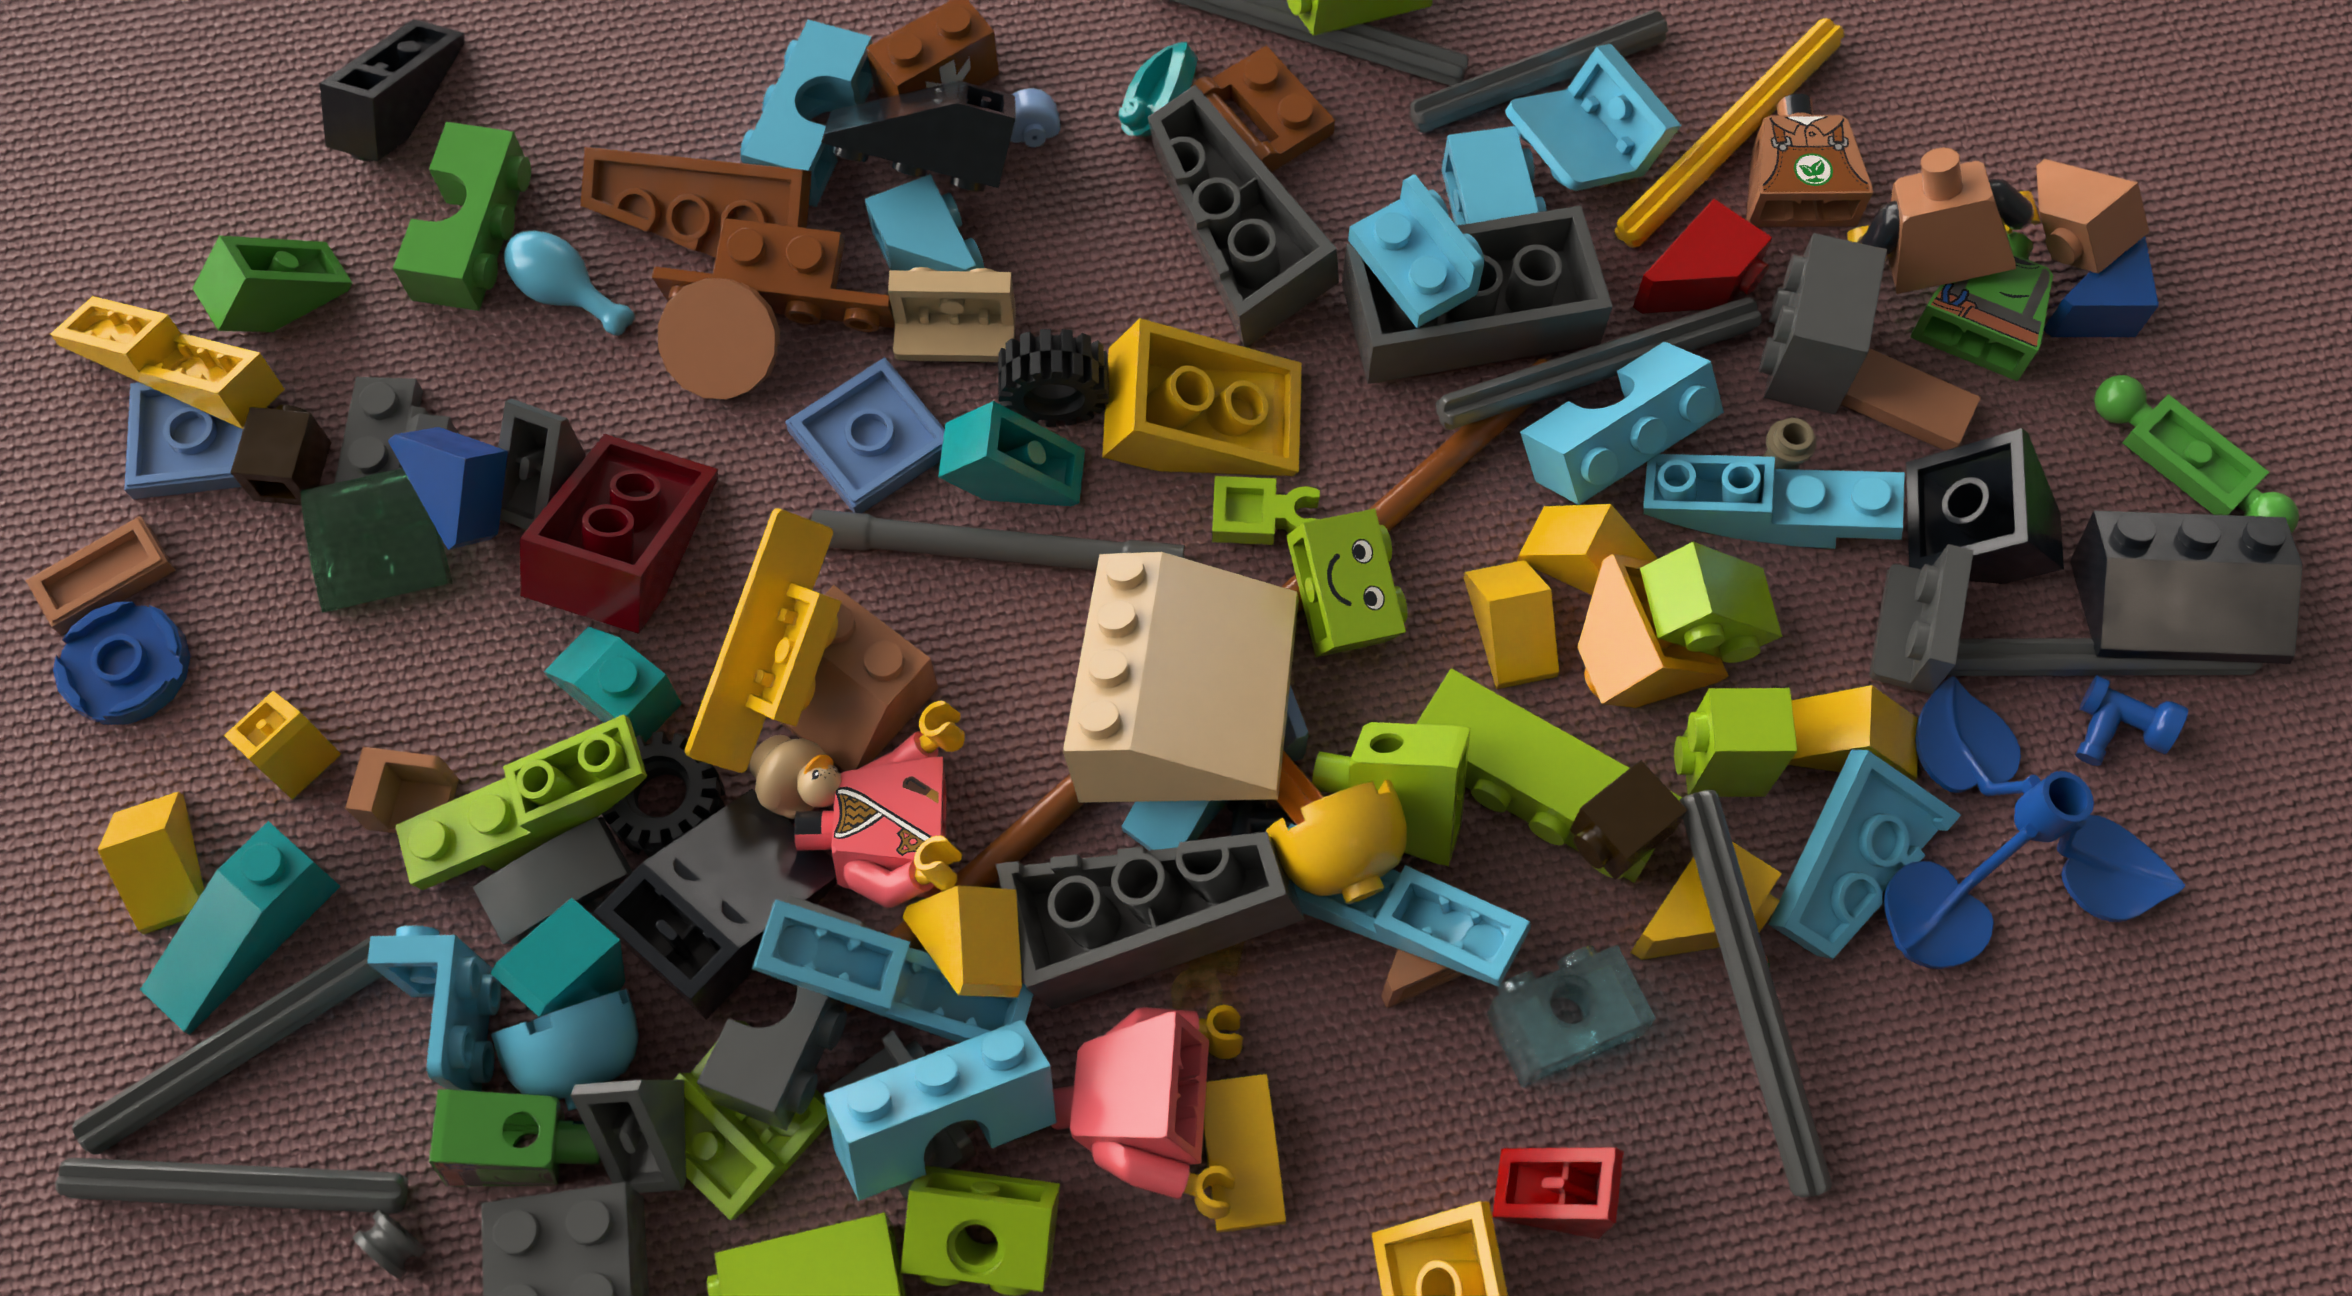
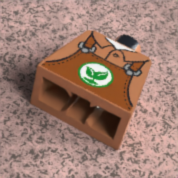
M1792 94L1782 98L1777 104L1778 115H1771L1763 119L1752 148L1746 220L1756 227H1857L1873 194V190L1848 119L1842 115H1814L1812 99L1805 94Z

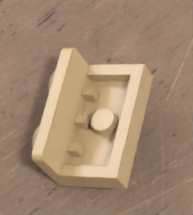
M916 267L909 271L890 270L888 294L895 321L893 342L895 359L900 361L998 362L1000 349H1006V342L1012 338L1015 339L1016 306L1011 272H997L988 268H976L970 271H936L927 267Z

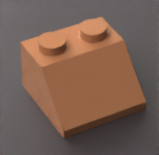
M833 585L824 595L842 601L837 614L838 629L834 640L824 650L815 674L813 698L808 707L802 711L796 727L782 722L779 723L798 738H805L817 743L826 755L832 758L834 766L844 772L859 769L872 762L938 689V684L930 657Z

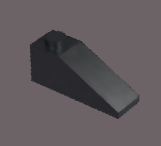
M412 19L320 82L325 147L348 153L357 160L378 162L409 139L465 44L464 33Z

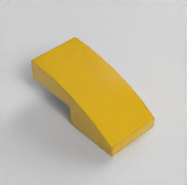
M1267 1074L1206 1082L1203 1131L1207 1153V1168L1222 1166L1228 1169L1235 1179L1234 1189L1224 1188L1220 1185H1210L1212 1200H1221L1230 1205V1212L1227 1216L1214 1219L1216 1233L1285 1224L1283 1190Z

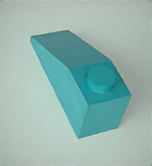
M268 821L215 872L140 990L183 1032L190 1035L341 886Z

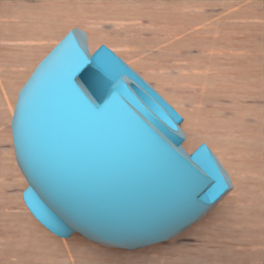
M624 989L549 1013L528 1023L523 1022L492 1033L491 1037L499 1062L508 1080L522 1094L553 1096L558 1099L564 1098L568 1111L576 1109L571 1097L575 1085L611 1082L627 1071L636 1056L639 1033L636 1014L628 989Z

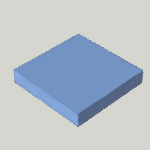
M885 357L785 421L788 432L853 513L865 512L941 460L945 429Z
M140 382L130 383L124 490L132 499H142L242 487L230 472L243 429Z

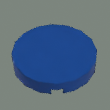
M114 602L92 610L71 626L63 638L66 645L62 650L61 658L56 655L53 667L58 692L79 714L103 725H128L153 716L174 699L187 678L191 655L185 634L162 610L153 606H136L133 602Z

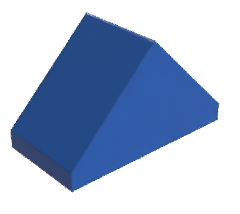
M2144 236L2100 273L2090 271L2062 299L2043 331L2051 337H2136L2159 306L2146 237Z
M441 427L395 434L388 440L448 550L488 541L498 535L508 455L507 450Z

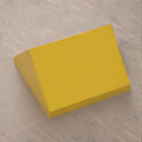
M1479 1201L1371 1233L1382 1296H1508L1489 1201Z

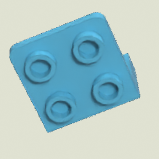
M1612 44L1597 46L1567 90L1513 99L1505 110L1507 117L1517 127L1519 136L1530 144L1550 167L1552 176L1560 184L1574 191L1644 176L1682 126Z
M402 926L396 929V936H370L368 965L410 997H434L427 1057V1073L429 1078L445 1089L482 1091V1083L490 1082L494 1070V1049L492 1043L487 1041L489 1016L497 1014L501 1000L500 982L490 974L493 968L456 935H440V931L431 927Z

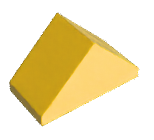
M1612 504L1544 506L1518 555L1517 561L1525 560L1532 568L1593 595L1602 561L1611 554L1652 562L1657 560V557Z
M1525 560L1465 572L1464 581L1496 689L1558 677L1559 664L1551 588Z
M1870 685L1791 700L1797 752L1788 765L1841 772L1851 749L1869 750L1913 782L1917 779L1918 754L1916 751L1915 735L1919 718L1874 686Z
M274 691L224 735L292 800L341 755L299 710Z
M178 791L113 814L97 851L137 930L142 934H146L184 921L204 891L184 795Z
M957 885L906 906L902 918L959 996L1018 998L1022 988L1016 889Z

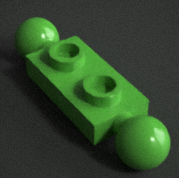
M2112 376L2100 384L2094 398L2095 407L2099 415L2109 422L2117 424L2129 422L2135 427L2122 443L2213 515H2229L2238 507L2245 512L2244 516L2286 517L2291 533L2296 529L2299 522V511L2295 502L2282 493H2262L2255 488L2269 471L2168 394L2153 409L2146 403L2147 395L2143 385L2131 376Z

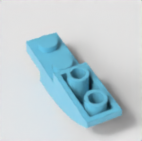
M1658 454L1647 461L1643 510L1645 515L1693 530L1729 538L1787 546L1835 549L1836 538L1902 540L1905 472L1775 469V457Z

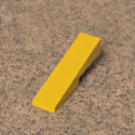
M92 296L50 334L59 346L241 429H244L250 407L266 408L285 390L259 352L181 333L168 314Z

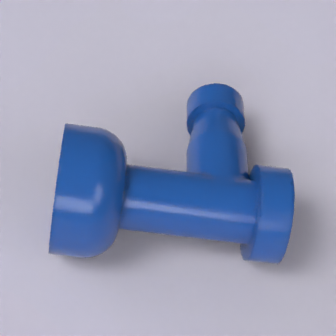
M2096 675L2080 704L2079 710L2093 716L2087 728L2085 741L2080 743L2075 756L2087 764L2100 766L2106 755L2105 748L2114 737L2120 721L2144 731L2143 740L2149 748L2165 755L2177 740L2185 724L2189 709L2172 701L2163 702L2154 708L2109 688L2110 681Z

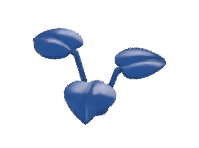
M1955 676L1945 680L1929 697L1920 713L1915 735L1916 751L1928 775L1943 789L1953 793L1968 791L1977 784L1980 792L1985 796L2020 793L2024 795L2018 799L2015 805L2014 822L2019 832L1970 873L1960 884L1957 883L1954 876L1946 868L1928 861L1912 862L1903 866L1892 876L1885 890V913L1895 945L1908 960L1930 969H1947L1965 964L1979 955L1990 941L1994 920L1990 910L1981 901L1968 893L2030 840L2053 842L2060 838L2056 849L2060 855L2068 858L2062 869L2064 886L2082 909L2101 920L2123 922L2134 919L2184 889L2185 884L2177 874L2140 839L2107 818L2091 815L2094 808L2092 792L2088 785L2075 774L2057 771L2042 781L2037 775H2030L2024 781L2008 782L2016 774L2021 760L2018 741L2004 720L1988 706L1973 697Z

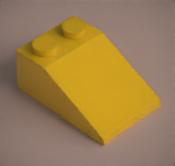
M1141 318L1108 348L1109 403L1105 404L1102 458L1154 471L1273 476H1294L1299 472L1301 362Z

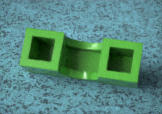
M446 122L429 171L445 202L463 207L452 217L441 221L411 219L393 270L411 301L479 311L486 290L492 289L495 285L498 274L497 258L503 240H508L513 233L515 223L514 208L520 192L526 191L529 186L531 164L528 157L524 156L514 131Z

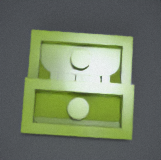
M734 1020L736 1022L749 1026L745 1021ZM714 1044L691 1073H679L674 1080H684L686 1177L729 1220H735L812 1144L827 1127L829 1119L825 1098L817 1090L807 1110L801 1115L795 1113L787 1131L712 1103L697 1084V1081L714 1049Z

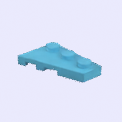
M1851 749L1768 925L1814 955L1834 959L1883 904L1882 893L1885 891L1892 876L1903 866L1912 862H1920L1925 857L1921 849L1938 830L1948 831L1961 814L1869 750Z

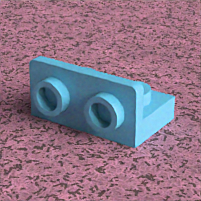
M1415 174L1403 180L1399 200L1349 227L1348 241L1416 328L1478 294L1484 267V256L1478 242L1470 234H1463L1449 217L1447 207L1441 196L1435 190H1427Z

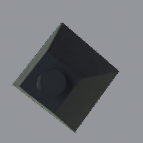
M2023 428L1906 462L1909 567L1922 570L1925 564L1933 566L1946 546L1950 544L1974 550L1969 581L2007 584L2064 570L2061 513L2029 434Z

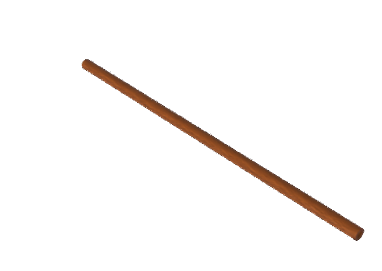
M1539 358L1530 367L1547 362L1548 360ZM1534 403L1462 426L1369 508L1376 509L1379 525H1384L1388 532H1390ZM1295 574L1281 587L1297 591L1299 613L1304 607ZM1070 774L956 873L957 882L955 886L992 887L999 880L996 864L1020 862L1086 802L1079 803ZM905 920L887 934L909 941L910 948L919 951L923 948ZM846 1003L843 1010L848 1015L856 1006Z

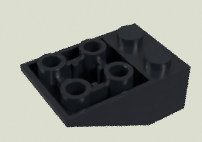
M955 81L831 110L821 143L834 146L833 153L848 160L867 162L870 155L893 161L892 168L907 175L925 177L928 170L951 176V184L966 190L982 192L985 189V185L999 188L1016 119L1015 95L962 81Z
M751 789L645 860L594 913L620 939L625 947L707 1020L754 971L752 968L774 901L777 899L785 902L789 894L817 905L837 884L833 858L824 850L797 851L794 824L786 817L773 813L763 807L757 798L756 792Z

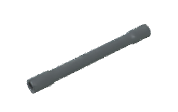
M815 509L811 518L812 521L832 528L833 536L829 545L830 548L860 551L882 549L1095 571L1097 570L1099 554L1164 552L1184 558L1185 545L1140 540H1128L1125 542L882 519L875 518L869 514Z

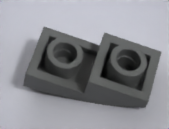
M595 817L521 856L475 885L473 889L502 944L505 945L518 943L571 897L583 907L629 877L633 872L604 818Z

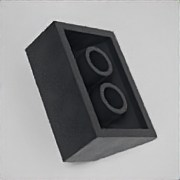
M2093 511L2070 563L2091 639L2094 642L2096 657L2290 664L2296 652L2303 564L2286 517Z

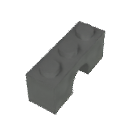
M788 894L785 900L786 903L865 927L863 921ZM771 976L773 979L797 988L796 1002L790 1013L780 1022L763 1028L750 1027L728 1019L697 1084L712 1103L787 1131L795 1113L803 1114L810 1105L818 1082V1076L814 1074L824 1050H833L838 1044L846 1025L847 1012L843 1010L846 1005L845 1002Z

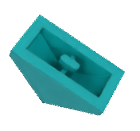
M572 897L498 960L490 972L491 975L539 1017L620 991L626 982L620 939Z

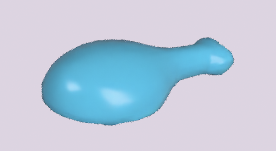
M524 231L513 236L507 243L504 252L505 267L514 284L526 296L543 304L581 307L601 320L606 332L615 336L623 334L626 327L635 320L634 312L628 306L613 303L595 289L582 257L565 240L547 232Z

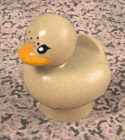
M785 735L772 736L756 748L750 760V771L756 778L755 792L761 805L773 813L790 819H795L796 811H813L814 807L819 808L833 805L835 791L841 783V774L833 766L832 758L826 755L817 743L805 738L790 739Z

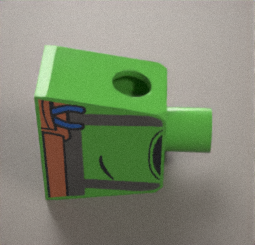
M2013 232L2008 234V238L2016 262V269L1940 285L1924 309L1910 338L2018 381L2041 345L2053 274L2048 267L2029 260L2033 250L2032 241L2021 233Z
M438 1089L429 1163L445 1186L558 1185L560 1163L600 1164L601 1159L583 1121L564 1120L565 1115L557 1097ZM529 1134L538 1135L535 1142L530 1146L524 1148L515 1147L522 1137Z

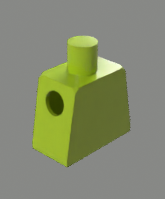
M1368 723L1362 728L1352 757L1322 751L1318 753L1314 765L1312 783L1319 791L1334 794L1372 781L1378 791L1385 780H1391L1402 805L1407 824L1406 850L1404 853L1433 863L1449 866L1462 825L1470 727Z

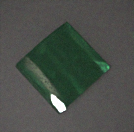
M403 468L301 491L308 552L322 613L453 583L442 538Z

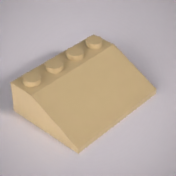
M1164 552L1099 554L1063 748L1079 803L1278 800L1299 603L1297 591Z

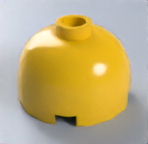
M1385 780L1378 791L1372 781L1336 792L1301 807L1305 822L1288 830L1284 818H1281L1266 830L1272 838L1286 875L1302 891L1319 897L1342 893L1346 904L1364 900L1383 891L1385 888L1380 877L1399 864L1406 850L1407 824L1402 805L1391 780Z

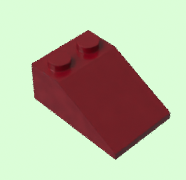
M604 434L520 537V596L639 634L669 589L716 484L718 469Z

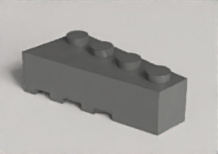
M1196 85L1148 117L1155 154L1243 347H1248L1339 283L1337 248Z
M1268 832L1180 842L1178 847L1147 851L1141 846L1117 849L1116 855L1081 859L1078 854L1051 857V862L1022 865L1019 861L996 864L1001 888L1016 889L1021 969L1025 986L1052 1010L1305 920L1294 884L1286 875Z

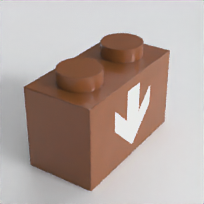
M950 0L866 47L874 90L881 99L955 81L980 86L999 75L994 30L969 0Z

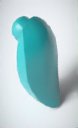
M1180 42L1165 47L1151 56L1138 69L1128 86L1123 105L1119 109L1121 127L1127 135L1144 138L1152 136L1148 117L1191 87L1198 57L1187 42Z

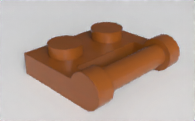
M1267 45L1212 78L1208 76L1199 78L1191 85V87L1196 85L1271 173L1334 134L1335 119ZM1232 98L1270 140V143L1267 141L1260 142L1224 101Z

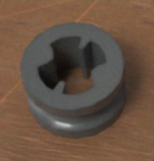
M379 1209L373 1215L374 1226L368 1231L359 1230L353 1236V1239L382 1268L396 1278L401 1279L407 1272L405 1262L410 1257L420 1258L426 1252V1249L400 1223Z

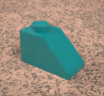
M992 401L945 423L938 478L986 501L1074 506L1080 503L1085 449Z
M589 626L544 671L550 680L605 723L623 714L628 716L635 737L641 735L645 742L652 736V732H656L682 704L670 680L663 671L620 637Z

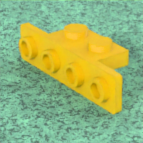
M776 508L772 511L686 744L685 754L688 757L724 769L744 773L750 763L766 716L785 724L797 726L802 711L808 707L815 692L814 677L824 650L832 643L838 629L837 614L842 601L813 591L833 536L832 528L783 509Z

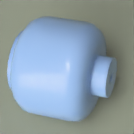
M1033 88L1021 89L1012 94L1015 95L1016 119L1011 142H1025L1029 147H1039L1045 142L1046 138L1054 137L1059 133L1060 119L1058 110L1050 95L1042 90Z

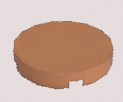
M705 278L684 286L667 302L658 323V350L666 370L682 388L702 398L731 399L755 390L771 375L776 363L775 358L778 346L780 345V328L772 307L756 289L732 279Z

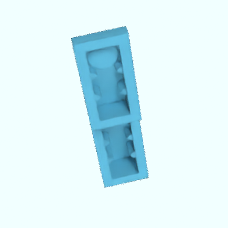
M1290 824V826L1288 827V830L1291 829V828H1293V827L1296 826V825ZM1406 865L1401 873L1392 869L1380 877L1385 888L1383 891L1352 904H1346L1342 893L1319 897L1302 891L1293 883L1304 914L1500 987L1531 929L1529 920Z
M777 899L773 903L752 970L957 1043L1022 1019L1025 1023L1033 993L1023 983L1018 998L959 996L930 955L910 948L909 941Z

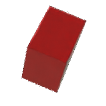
M1616 1147L1501 1148L1492 1217L1500 1221L1600 1239L1616 1224L1624 1151Z

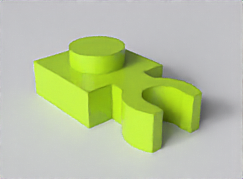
M1215 476L1212 542L1274 545L1275 529H1285L1290 533L1303 522L1318 520L1315 518H1302L1297 515L1296 511L1300 508H1318L1320 490L1302 486L1291 490L1287 495L1276 494L1277 478Z

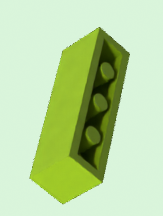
M1452 668L1416 723L1470 727L1465 787L1471 790L1472 796L1480 804L1493 811L1505 812L1507 810L1529 823L1531 831L1544 841L1554 845H1563L1565 843L1577 851L1578 849L1574 843L1575 835L1570 831V828L1580 807L1629 769L1624 764ZM1672 792L1679 801L1681 798H1683ZM1654 849L1617 879L1625 877L1635 883ZM1604 867L1601 869L1595 868L1600 873L1613 878Z

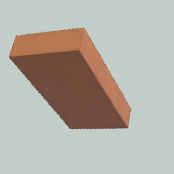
M1869 348V352L1841 405L1945 451L1959 446L1981 397Z
M139 516L25 581L51 627L62 636L69 631L72 625L92 610L114 602H122L173 573L176 569L150 525Z

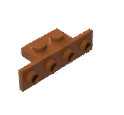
M724 218L713 274L656 266L653 268L652 279L668 301L684 286L702 279H732L756 289L772 307L774 313L784 314L787 319L796 323L816 325L820 323L821 319L843 322L845 326L862 332H875L879 330V327L895 328L889 295L836 289L845 245L841 232Z

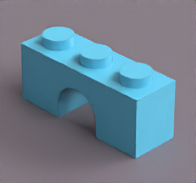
M807 20L799 39L792 40L788 45L784 58V69L777 84H771L765 93L762 105L763 113L755 129H749L743 138L740 150L742 163L812 171L809 205L816 207L835 168L837 158L836 154L833 153L834 146L821 143L826 126L811 122L810 120L824 112L865 103L873 86L866 50L867 46L873 44L872 37Z
M1664 341L1617 371L1624 400L1599 409L1582 408L1568 401L1520 431L1535 482L1580 505L1724 413L1711 361Z
M1023 1019L824 1094L834 1150L858 1201L926 1175L924 1165L926 1146L939 1131L953 1123L964 1120L977 1121L991 1148L1056 1123L1051 1066Z

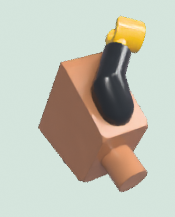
M1944 147L1930 150L1921 158V173L1900 177L1894 182L1891 202L1881 206L1869 226H1861L1850 230L1847 233L1848 241L1887 249L1886 256L1888 257L1896 294L2015 270L2016 262L2008 234L2013 233L2012 230L2024 229L2030 224L2038 225L2041 223L2032 192H2018L2004 179L1989 180L1984 163L1972 161L1960 164V156L1957 151Z

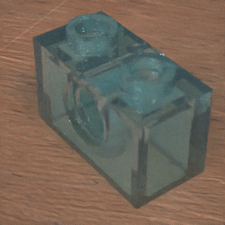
M1593 945L1580 948L1561 958L1557 962L1560 968L1557 971L1538 979L1533 971L1524 972L1508 979L1500 987L1496 988L1499 995L1494 997L1486 1015L1522 1088L1643 1036L1656 1018L1618 945L1597 953ZM1558 997L1571 999L1581 1009L1583 1021L1569 1024L1559 1020L1552 1012L1550 1000Z

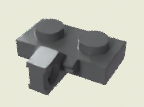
M356 377L334 482L341 494L403 497L407 475L388 440L395 434L441 427L460 434L449 416L430 415L426 412L425 408L420 407L423 389L415 378Z

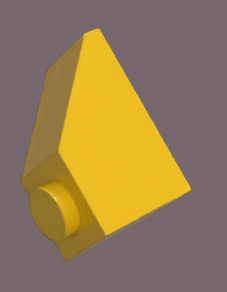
M1732 842L1758 932H1760L1780 902L1779 899L1769 893L1782 873ZM1694 856L1630 953L1639 959H1651L1720 947Z

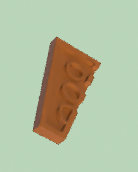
M584 147L580 206L716 258L724 218L807 228L812 171Z

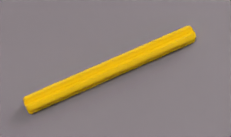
M1830 18L1819 20L1618 219L1617 227L1614 231L1616 237L1624 241L1628 247H1639L1761 126L1763 119L1771 116L1777 110V104L1782 98L1792 95L1840 47L1841 39L1845 34L1843 28L1835 25Z

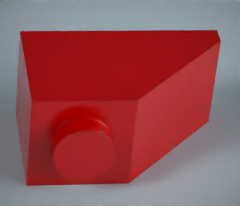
M1713 199L1643 275L1633 308L1642 314L1706 310L1731 302L1740 291L1749 295L1763 279L1769 268V265L1763 259L1772 237L1716 199Z

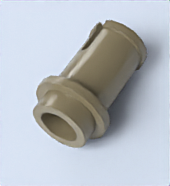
M1787 418L1777 421L1771 426L1766 436L1767 449L1763 456L1775 457V469H1798L1801 463H1805L1812 457L1817 447L1816 436L1812 427L1799 418Z

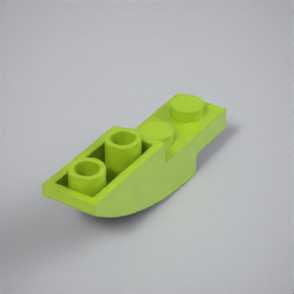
M623 714L503 766L506 778L396 824L395 827L410 885L425 890L481 865L494 871L499 870L553 838L598 817L618 803L647 778L630 718Z

